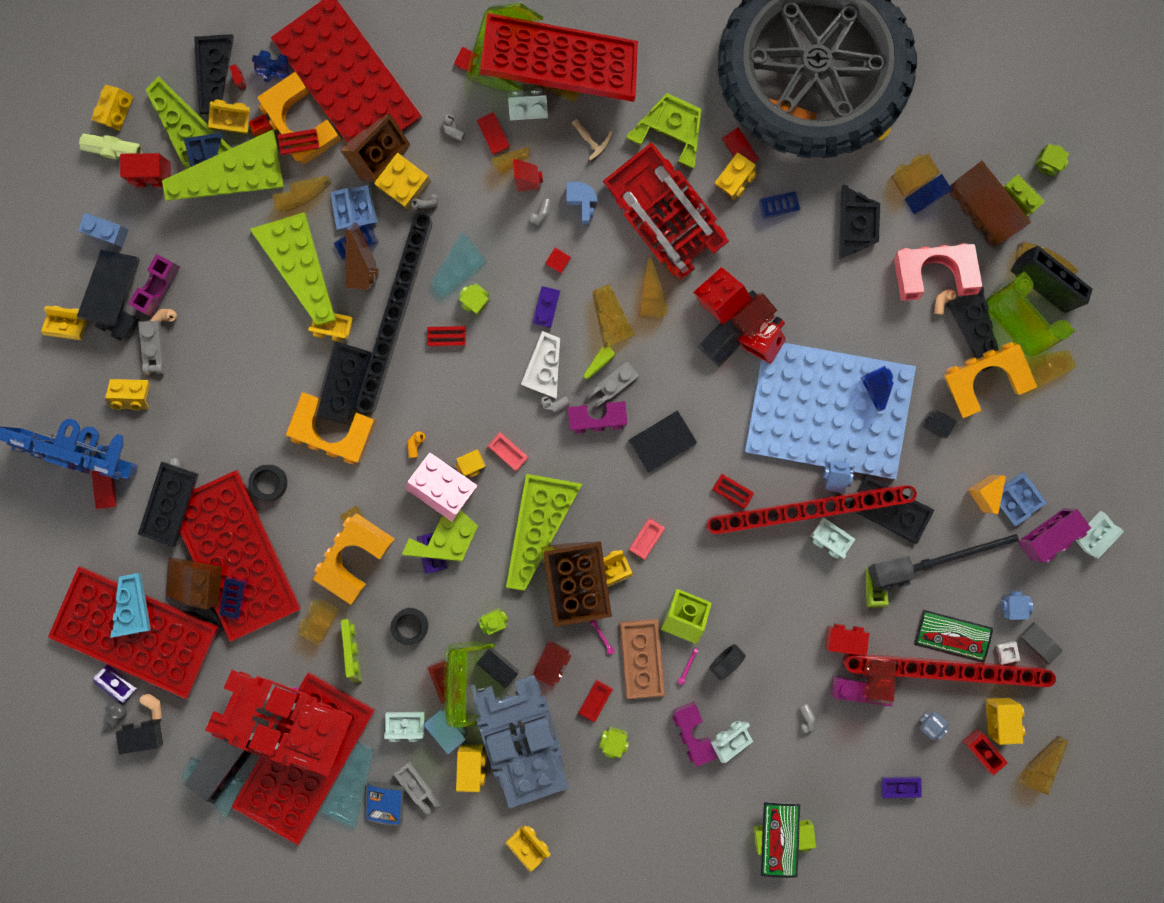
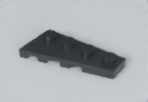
M233 34L194 37L198 108L201 115L209 114L210 102L223 100L234 41Z
M983 286L978 294L965 295L947 304L976 360L984 357L983 353L987 351L999 350L997 340L994 337L992 320L990 321L989 307L985 300ZM994 366L986 367V368L982 369V372H983V371H986V370H988V369H990V368H992V367H994Z

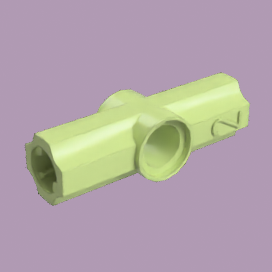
M83 133L79 140L80 150L97 153L111 159L120 158V154L142 153V145L122 141L112 136L104 135V137Z

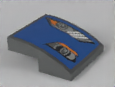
M367 781L365 820L384 825L402 826L404 786L386 785V782Z

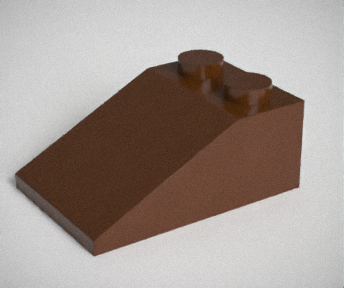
M387 114L353 137L340 151L361 181L375 182L397 153L401 155L410 143L391 114Z
M353 223L346 229V288L369 290L379 278V268H376V261L358 223Z
M170 557L168 559L166 595L189 606L203 609L214 607L219 604L222 567Z

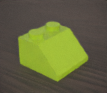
M676 588L661 630L697 644L705 630L712 603Z

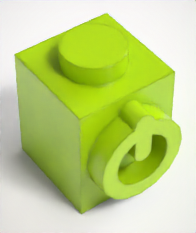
M1049 143L1042 148L1034 165L1038 167L1041 173L1055 176L1067 167L1069 163L1067 158L1070 153L1066 152L1059 145Z
M476 283L469 287L465 286L459 293L461 296L459 300L462 302L460 306L468 313L472 310L476 315H479L490 302L489 298H487L490 294Z
M500 607L483 614L478 619L483 633H488V635L506 628L509 621L505 611H501Z
M610 726L608 731L603 730L599 748L602 749L605 756L616 759V757L621 758L622 753L627 752L629 742L626 741L628 737L627 732Z

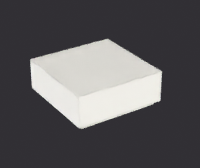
M1013 641L996 645L1001 665L1020 661L1017 642Z

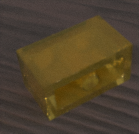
M929 153L924 156L919 154L911 159L912 163L908 166L904 163L895 169L896 173L891 178L902 196H905L940 173Z
M321 598L317 599L316 602L312 601L307 610L310 612L307 619L303 618L298 626L301 629L298 634L318 645L321 644L340 609Z

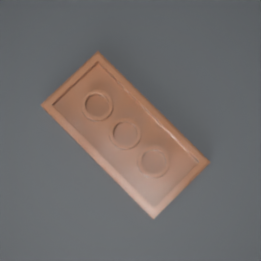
M658 619L620 622L626 698L637 699L665 696Z

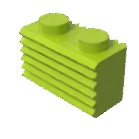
M1020 174L1011 178L1003 186L1027 217L1044 203L1042 196L1036 194V191H1033L1031 185L1025 183Z

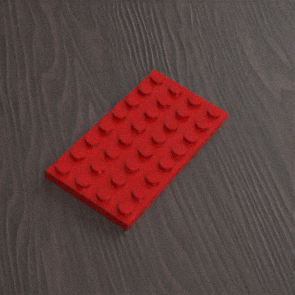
M321 0L270 37L347 143L387 114H391L402 132L422 118V115L338 0Z
M487 13L480 75L634 102L636 98L638 41Z
M235 470L194 489L180 533L194 562L222 567L219 604L214 606L229 641L231 642L302 609L239 470Z
M78 566L48 638L188 699L219 627L145 594L151 630L110 638L114 626L113 616L117 606L118 582L85 567Z
M310 672L305 676L298 691L311 697H316V702L328 704L333 709L352 715L329 776L326 777L308 769H299L294 767L292 763L288 767L260 756L231 807L296 845H299L376 710ZM296 694L297 697H296V700H295V702H294L295 704H296L297 701H298V698H299V696H300L299 694ZM291 710L288 718L282 717L280 721L293 725L294 721L290 720L293 710ZM281 725L276 727L275 730L281 732L278 743H280L283 734H289L291 729ZM275 749L272 756L269 757L274 758L277 750Z

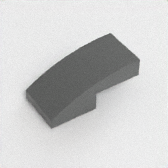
M1034 622L1020 635L1048 664H1051L1063 651Z

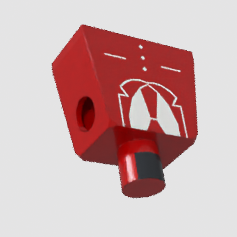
M777 316L771 323L760 319L738 341L745 351L771 364L785 342L786 338L781 331L785 322Z

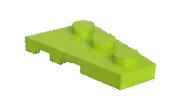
M349 619L341 620L346 678L354 684L361 683L358 645L355 641L356 626Z

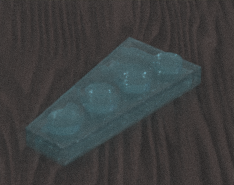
M357 741L321 809V812L354 829L357 825L374 749Z

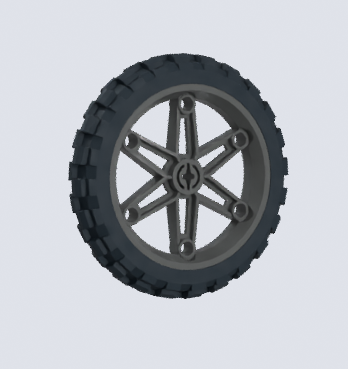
M742 0L730 15L721 36L717 59L719 84L721 85L725 102L732 110L734 118L742 127L751 132V136L761 143L765 142L772 146V149L784 154L788 152L802 158L837 157L839 154L852 153L862 149L864 145L874 142L898 119L909 100L916 79L917 52L914 47L915 40L911 28L907 26L906 17L898 6L895 7L891 0ZM805 6H826L838 9L841 12L823 34L818 37L799 8ZM786 12H793L794 15H789ZM845 15H850L852 18H846ZM781 16L794 47L755 49L764 30L776 18ZM856 20L871 35L878 55L839 50ZM796 23L800 25L812 44L805 49L794 26ZM841 25L844 28L830 50L824 46V43ZM755 57H760V58H762L763 60H761V61H756L754 58H755ZM799 57L798 65L770 61V58ZM835 60L863 63V67L834 66ZM871 64H877L879 67L875 68ZM754 69L794 75L777 105L771 102L761 89ZM803 74L810 80L793 100L789 96ZM829 76L840 101H834L822 79ZM878 76L877 83L871 94L861 105L853 110L839 77ZM815 87L834 115V118L809 120L791 114L812 88ZM786 106L789 110L784 111L780 107ZM843 109L847 114H841L839 110Z

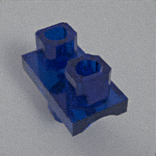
M261 50L258 56L253 55L254 71L258 72V75L263 76L264 82L269 83L271 78L277 79L278 77L286 78L289 76V62L286 55L280 54L276 60L271 59V53L265 50Z

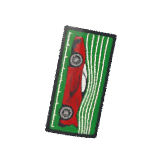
M923 610L914 644L984 663L989 650L993 628Z
M764 802L761 876L777 878L798 877L800 804Z

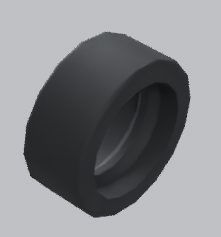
M261 465L255 468L248 480L251 493L257 499L263 501L280 498L285 493L288 485L285 472L275 465ZM266 471L275 473L279 479L278 489L271 494L262 493L257 486L258 477Z
M416 608L401 610L391 621L392 636L403 645L411 646L419 643L428 632L427 617ZM407 615L416 617L421 624L419 634L412 638L403 636L398 628L400 620Z
M733 644L713 661L709 669L719 680H723L740 666L746 655L736 644Z

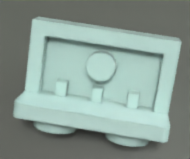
M533 88L531 91L523 92L522 89H515L508 93L510 120L548 118L546 90Z
M1100 511L1088 523L1091 529L1087 531V535L1080 540L1076 539V542L1087 554L1099 559L1124 531L1122 528L1114 525L1106 513Z
M822 517L810 535L814 539L812 542L820 548L825 546L830 550L828 553L836 559L839 557L845 559L847 556L845 554L855 541V538L824 517Z
M386 712V733L384 734V739H389L390 742H399L401 739L418 742L425 736V726L423 725L425 723V712Z
M736 721L732 723L727 731L717 734L716 739L711 742L721 763H726L753 742L747 731V728L750 726L748 722Z

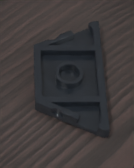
M846 184L841 186L839 259H843L879 242L880 203L848 188L849 186Z

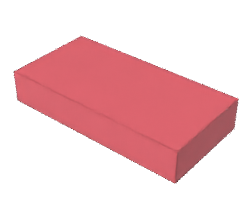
M500 432L487 446L515 471L529 458Z
M648 518L628 550L645 560L665 528L651 518Z

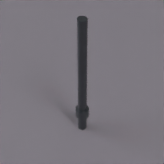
M1017 534L934 559H923L920 563L913 564L914 572L931 570L932 567L1018 542L1019 537Z

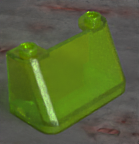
M1022 272L1006 280L985 300L988 303L989 314L1009 337L1021 346L1023 353L1031 357L1037 356L1065 340L1076 330L1065 320H1059L1050 325L1025 297L1031 292L1033 282L1025 272Z

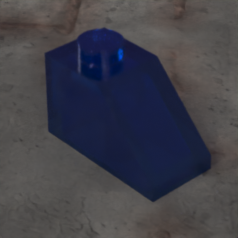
M941 174L904 200L915 215L952 191V188L943 174Z
M885 366L860 377L877 412L886 408L894 384L892 381L893 374Z

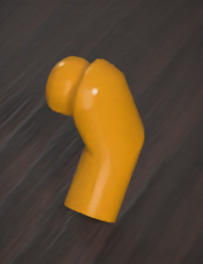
M417 431L408 439L409 458L418 457L417 447L426 439L423 432Z

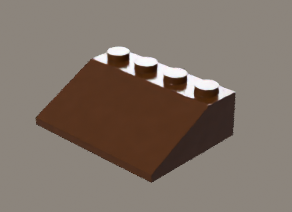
M980 161L947 187L950 196L960 203L961 210L971 217L975 228L982 231L986 242L993 245V247L999 245L1031 223L983 161Z
M601 541L541 547L552 622L555 627L612 617Z

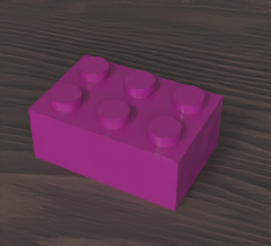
M1063 508L1022 537L1018 543L1030 560L1048 563L1056 557V553L1070 548L1073 541L1084 538L1091 527L1078 509Z

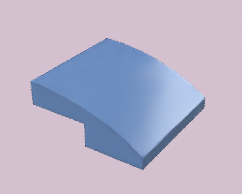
M370 185L330 192L337 230L348 229L353 223H358L359 227L377 224Z
M1023 471L1004 485L1000 507L1011 522L1017 526L1032 516L1033 512L1047 504L1046 500Z

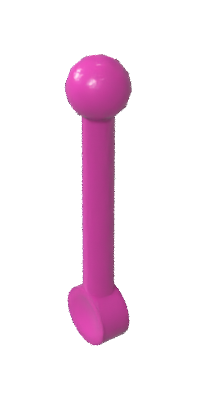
M597 620L590 621V625L594 626L607 647V653L613 654L614 648L609 645L599 629Z
M697 648L693 649L682 677L678 679V684L680 685L685 683V677L698 652Z

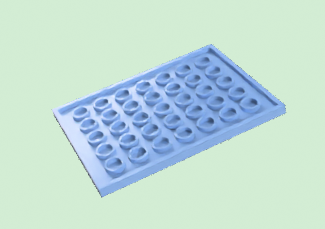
M784 343L771 364L761 359L745 452L828 467L830 460L849 463L850 470L854 472L896 479L916 366Z

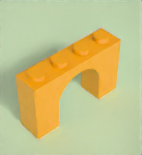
M294 72L258 96L257 98L260 101L258 106L264 115L268 113L271 118L269 123L275 131L279 129L281 134L292 133L293 131L289 130L286 125L287 111L294 103L308 95L309 91L297 73ZM328 120L314 128L318 133L320 149L291 154L296 162L300 161L305 165L341 141ZM314 135L305 136V137H299V138H293V139H286V140H284V141H290V140H297V139L309 138V137H314ZM315 142L291 145L290 147L295 148L314 145Z
M1013 342L1006 343L998 351H987L983 353L984 357L977 360L976 358H971L964 362L965 365L960 367L955 365L946 369L947 372L943 374V377L962 418L982 411L973 391V381L978 372L986 367H1001L1006 372L1014 393L1018 395L1037 388L1019 344H1013Z
M302 392L286 432V436L291 437L290 441L300 445L301 442L309 444L308 448L315 451L323 449L326 451V455L337 458V455L344 457V462L352 465L355 462L361 463L377 420L356 413L350 430L344 439L336 443L326 442L319 436L316 430L317 416H314L319 398Z
M357 513L344 521L342 526L345 528L342 533L338 532L333 539V542H335L332 548L329 547L323 557L326 559L323 563L320 562L314 570L316 575L313 578L314 581L350 605L358 599L366 583L349 573L342 562L344 547L351 545L359 546L378 559H381L395 540V538Z

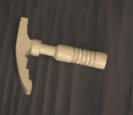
M575 119L572 125L578 130L584 140L589 142L592 150H595L588 159L591 162L606 148L611 139L612 131L608 133L605 141L599 146L591 139V135L580 121Z

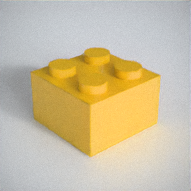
M397 153L374 184L379 190L408 211L411 208L412 199H417L431 180L428 175Z
M1009 697L986 698L988 737L1000 745L1023 744V738L1025 737V728L1022 726V718H1024L1023 706Z
M484 744L460 745L457 755L456 791L480 792L481 786H485L487 770H483V766L487 762V751L484 750Z

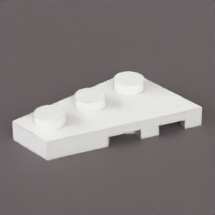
M542 331L521 383L525 387L557 399L560 338Z

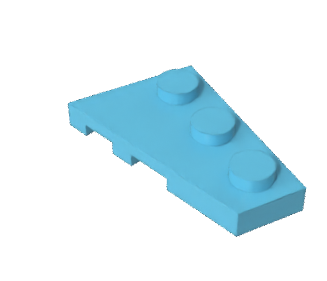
M141 573L120 576L116 595V612L113 616L114 626L110 638L151 630Z

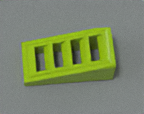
M607 343L602 346L584 373L586 380L591 378L615 357L614 351Z
M866 568L867 608H886L889 605L888 591L881 590V593H873L874 588L868 568ZM873 598H881V601H873Z

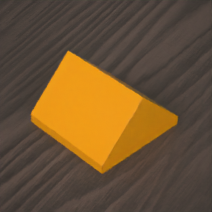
M989 475L968 489L983 513H999L1006 476Z

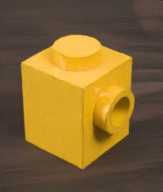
M479 449L456 458L458 463L455 466L460 474L463 473L464 476L469 475L470 478L480 474L479 470L486 467Z

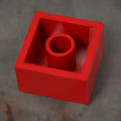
M160 153L120 154V177L126 180L127 183L134 185L135 188H146V185L163 188L162 180L171 177V162Z
M722 267L693 291L700 305L722 324L752 299L745 286Z

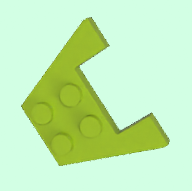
M666 93L650 112L640 120L637 126L627 134L626 139L642 146L650 128L685 144L678 163L693 170L697 152L701 108Z
M462 511L459 512L453 522L442 515L429 545L426 546L409 538L402 555L462 562L478 525Z

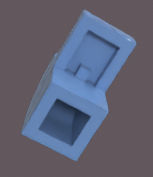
M566 182L567 205H582V224H590V218H594V208L590 207V205H597L595 191L588 184L582 182Z

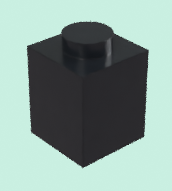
M937 409L926 414L923 420L925 421L923 427L941 438H948L957 421Z

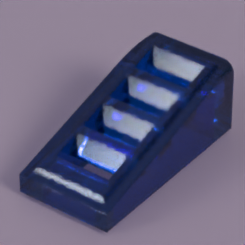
M796 191L762 198L758 201L763 220L801 210ZM792 197L794 207H790L788 198ZM782 199L785 200L787 209H783ZM774 201L778 202L779 210L777 211ZM767 203L771 204L772 212H769Z
M364 225L360 228L362 234L365 233L368 239L366 242L369 247L378 243L370 225ZM346 236L334 242L342 260L346 259V251L342 243L346 244Z
M231 577L225 578L219 615L239 619L247 581ZM231 585L237 586L239 590L230 589ZM229 592H230V593H234V594H238V596H237V597L229 596ZM227 601H236V605L229 604ZM226 607L235 609V613L225 611Z

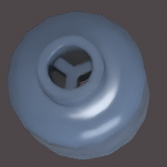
M933 711L931 714L926 712L920 719L922 722L920 730L931 740H941L949 731L948 721L937 711Z

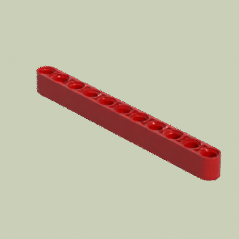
M903 484L725 513L709 517L706 526L711 533L721 534L905 504L916 499L917 491L914 487ZM908 488L910 490V496L904 499L902 496V492L904 489ZM889 491L891 493V499L885 502L883 500V494ZM866 495L872 496V502L869 505L864 504V497ZM847 498H852L853 505L850 508H846L844 505ZM828 501L834 503V508L831 511L825 509V504ZM809 504L815 506V511L812 514H807L806 507ZM790 507L796 509L794 517L787 516V510ZM772 510L777 512L775 520H769L767 517L768 513ZM753 513L758 515V521L754 524L748 521V517ZM732 517L739 518V524L735 527L729 524V520ZM713 520L720 521V527L716 530L710 527V523Z
M846 654L842 659L844 668L851 673L1035 687H1051L1056 682L1054 672L1043 667L867 654V656ZM855 658L857 663L854 667L850 668L848 663L851 659ZM875 660V667L868 669L869 661ZM891 661H894V668L892 670H888L887 664ZM909 663H913V664H914L913 670L910 671V672H907V670H906L907 665H908ZM932 664V671L926 673L927 665ZM951 666V673L946 675L945 668ZM967 667H970L971 673L968 676H965L964 670ZM989 668V676L984 677V671ZM1008 670L1009 676L1004 679L1003 672ZM1027 671L1028 677L1023 680L1022 674ZM1047 673V679L1042 682V675Z

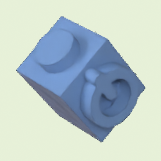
M830 460L829 466L825 467L823 473L825 490L844 493L846 487H851L854 471L850 470L849 463Z
M1010 591V594L1003 595L1004 599L1001 601V608L1004 611V618L1010 620L1029 619V615L1033 613V603L1030 596L1023 595L1022 591Z

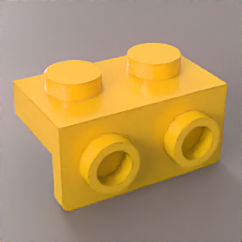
M105 84L100 93L97 106L93 110L91 120L120 131L133 96L120 88Z
M223 100L210 102L208 129L247 134L250 107H246V104L243 103L226 104V101Z
M737 152L714 184L730 195V199L734 201L737 197L740 198L743 195L746 184L748 182L751 183L757 175L756 165Z
M45 306L44 311L47 316L41 329L43 335L75 340L82 339L88 321L77 318L79 309Z
M335 313L337 321L317 326L314 320H312V325L308 328V331L313 332L315 337L324 338L326 335L331 336L333 341L343 342V339L349 340L354 318Z
M110 379L105 399L111 409L148 410L149 405L146 400L150 383L148 380Z
M622 550L612 551L608 556L604 557L608 587L634 576Z
M520 826L505 841V844L529 872H532L545 858L551 855L548 851L549 847L543 841L537 839L536 832L530 826Z

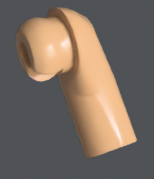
M947 289L936 296L934 314H944L945 304L954 300L957 296L954 290Z
M160 309L149 321L160 320V323L162 321L173 322L176 320L177 314L172 309Z
M151 694L142 695L139 700L140 704L151 709L152 719L162 718L160 700Z

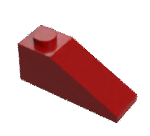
M512 159L517 191L540 189V183H543L542 171H538L537 165Z

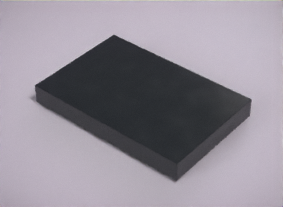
M678 410L629 439L647 472L652 471L697 444Z

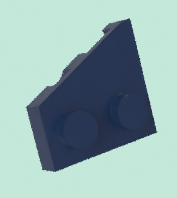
M222 133L184 138L190 167L218 155Z

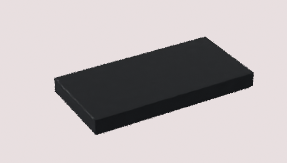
M100 250L77 314L79 320L117 327L140 261L139 257Z
M334 341L314 416L352 425L357 408V399L372 352Z
M164 461L160 463L138 535L171 547H176L199 473Z
M865 475L857 492L889 486ZM889 491L883 494V500L887 502L891 499ZM902 494L904 499L908 498V496ZM866 495L864 497V504L869 505L872 502V496ZM914 500L910 503L856 511L855 513L918 544L935 510Z

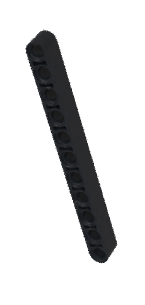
M425 212L415 214L357 399V408L362 413H373L380 398L432 229V220ZM421 218L428 219L425 226L418 225ZM416 236H421V243L418 245L413 244V239ZM415 254L416 260L413 263H408V256ZM409 272L411 274L410 279L402 281V275ZM398 291H405L403 299H396ZM393 309H399V315L396 318H391L390 312ZM387 327H393L394 333L391 336L385 335ZM382 345H387L388 352L381 355L379 348ZM377 363L382 364V371L380 373H375L373 370ZM375 381L377 388L370 392L368 384ZM368 399L371 402V407L368 410H364L362 403Z

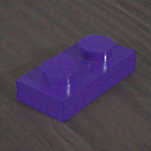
M541 287L533 324L552 328L560 290Z
M881 777V796L883 798H922L921 777Z

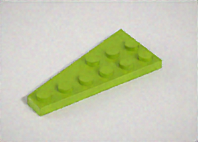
M158 76L145 90L164 128L167 130L182 164L188 169L190 164L184 138L215 134L216 132L213 129H208V124ZM222 138L218 155L232 149Z
M274 129L162 180L165 200L173 201L283 188Z
M305 212L251 228L250 230L316 325L321 326L337 321Z
M526 474L507 578V588L525 591L543 558L541 547L550 545L583 484Z

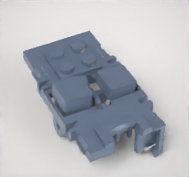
M534 675L515 681L518 690L515 691L516 695L509 697L506 694V698L501 700L498 697L495 698L492 686L479 689L478 691H476L475 685L471 686L475 701L473 704L476 714H479V717L476 718L494 776L498 778L500 788H503L509 809L569 789L562 768L564 766L561 758L562 751L544 695H540L542 692L539 682H536ZM522 720L523 723L526 722L525 728L520 729L517 721ZM549 721H550V724H551V727H552V730H553V734H554L555 739L553 738L552 731H551V728H550V725H549ZM510 723H513V724H514V727L516 728L515 731H512V732H511V731L508 729V728H510V727H509V724H510ZM524 738H527L530 748L526 749L523 741ZM519 740L522 748L518 752H516L514 741Z

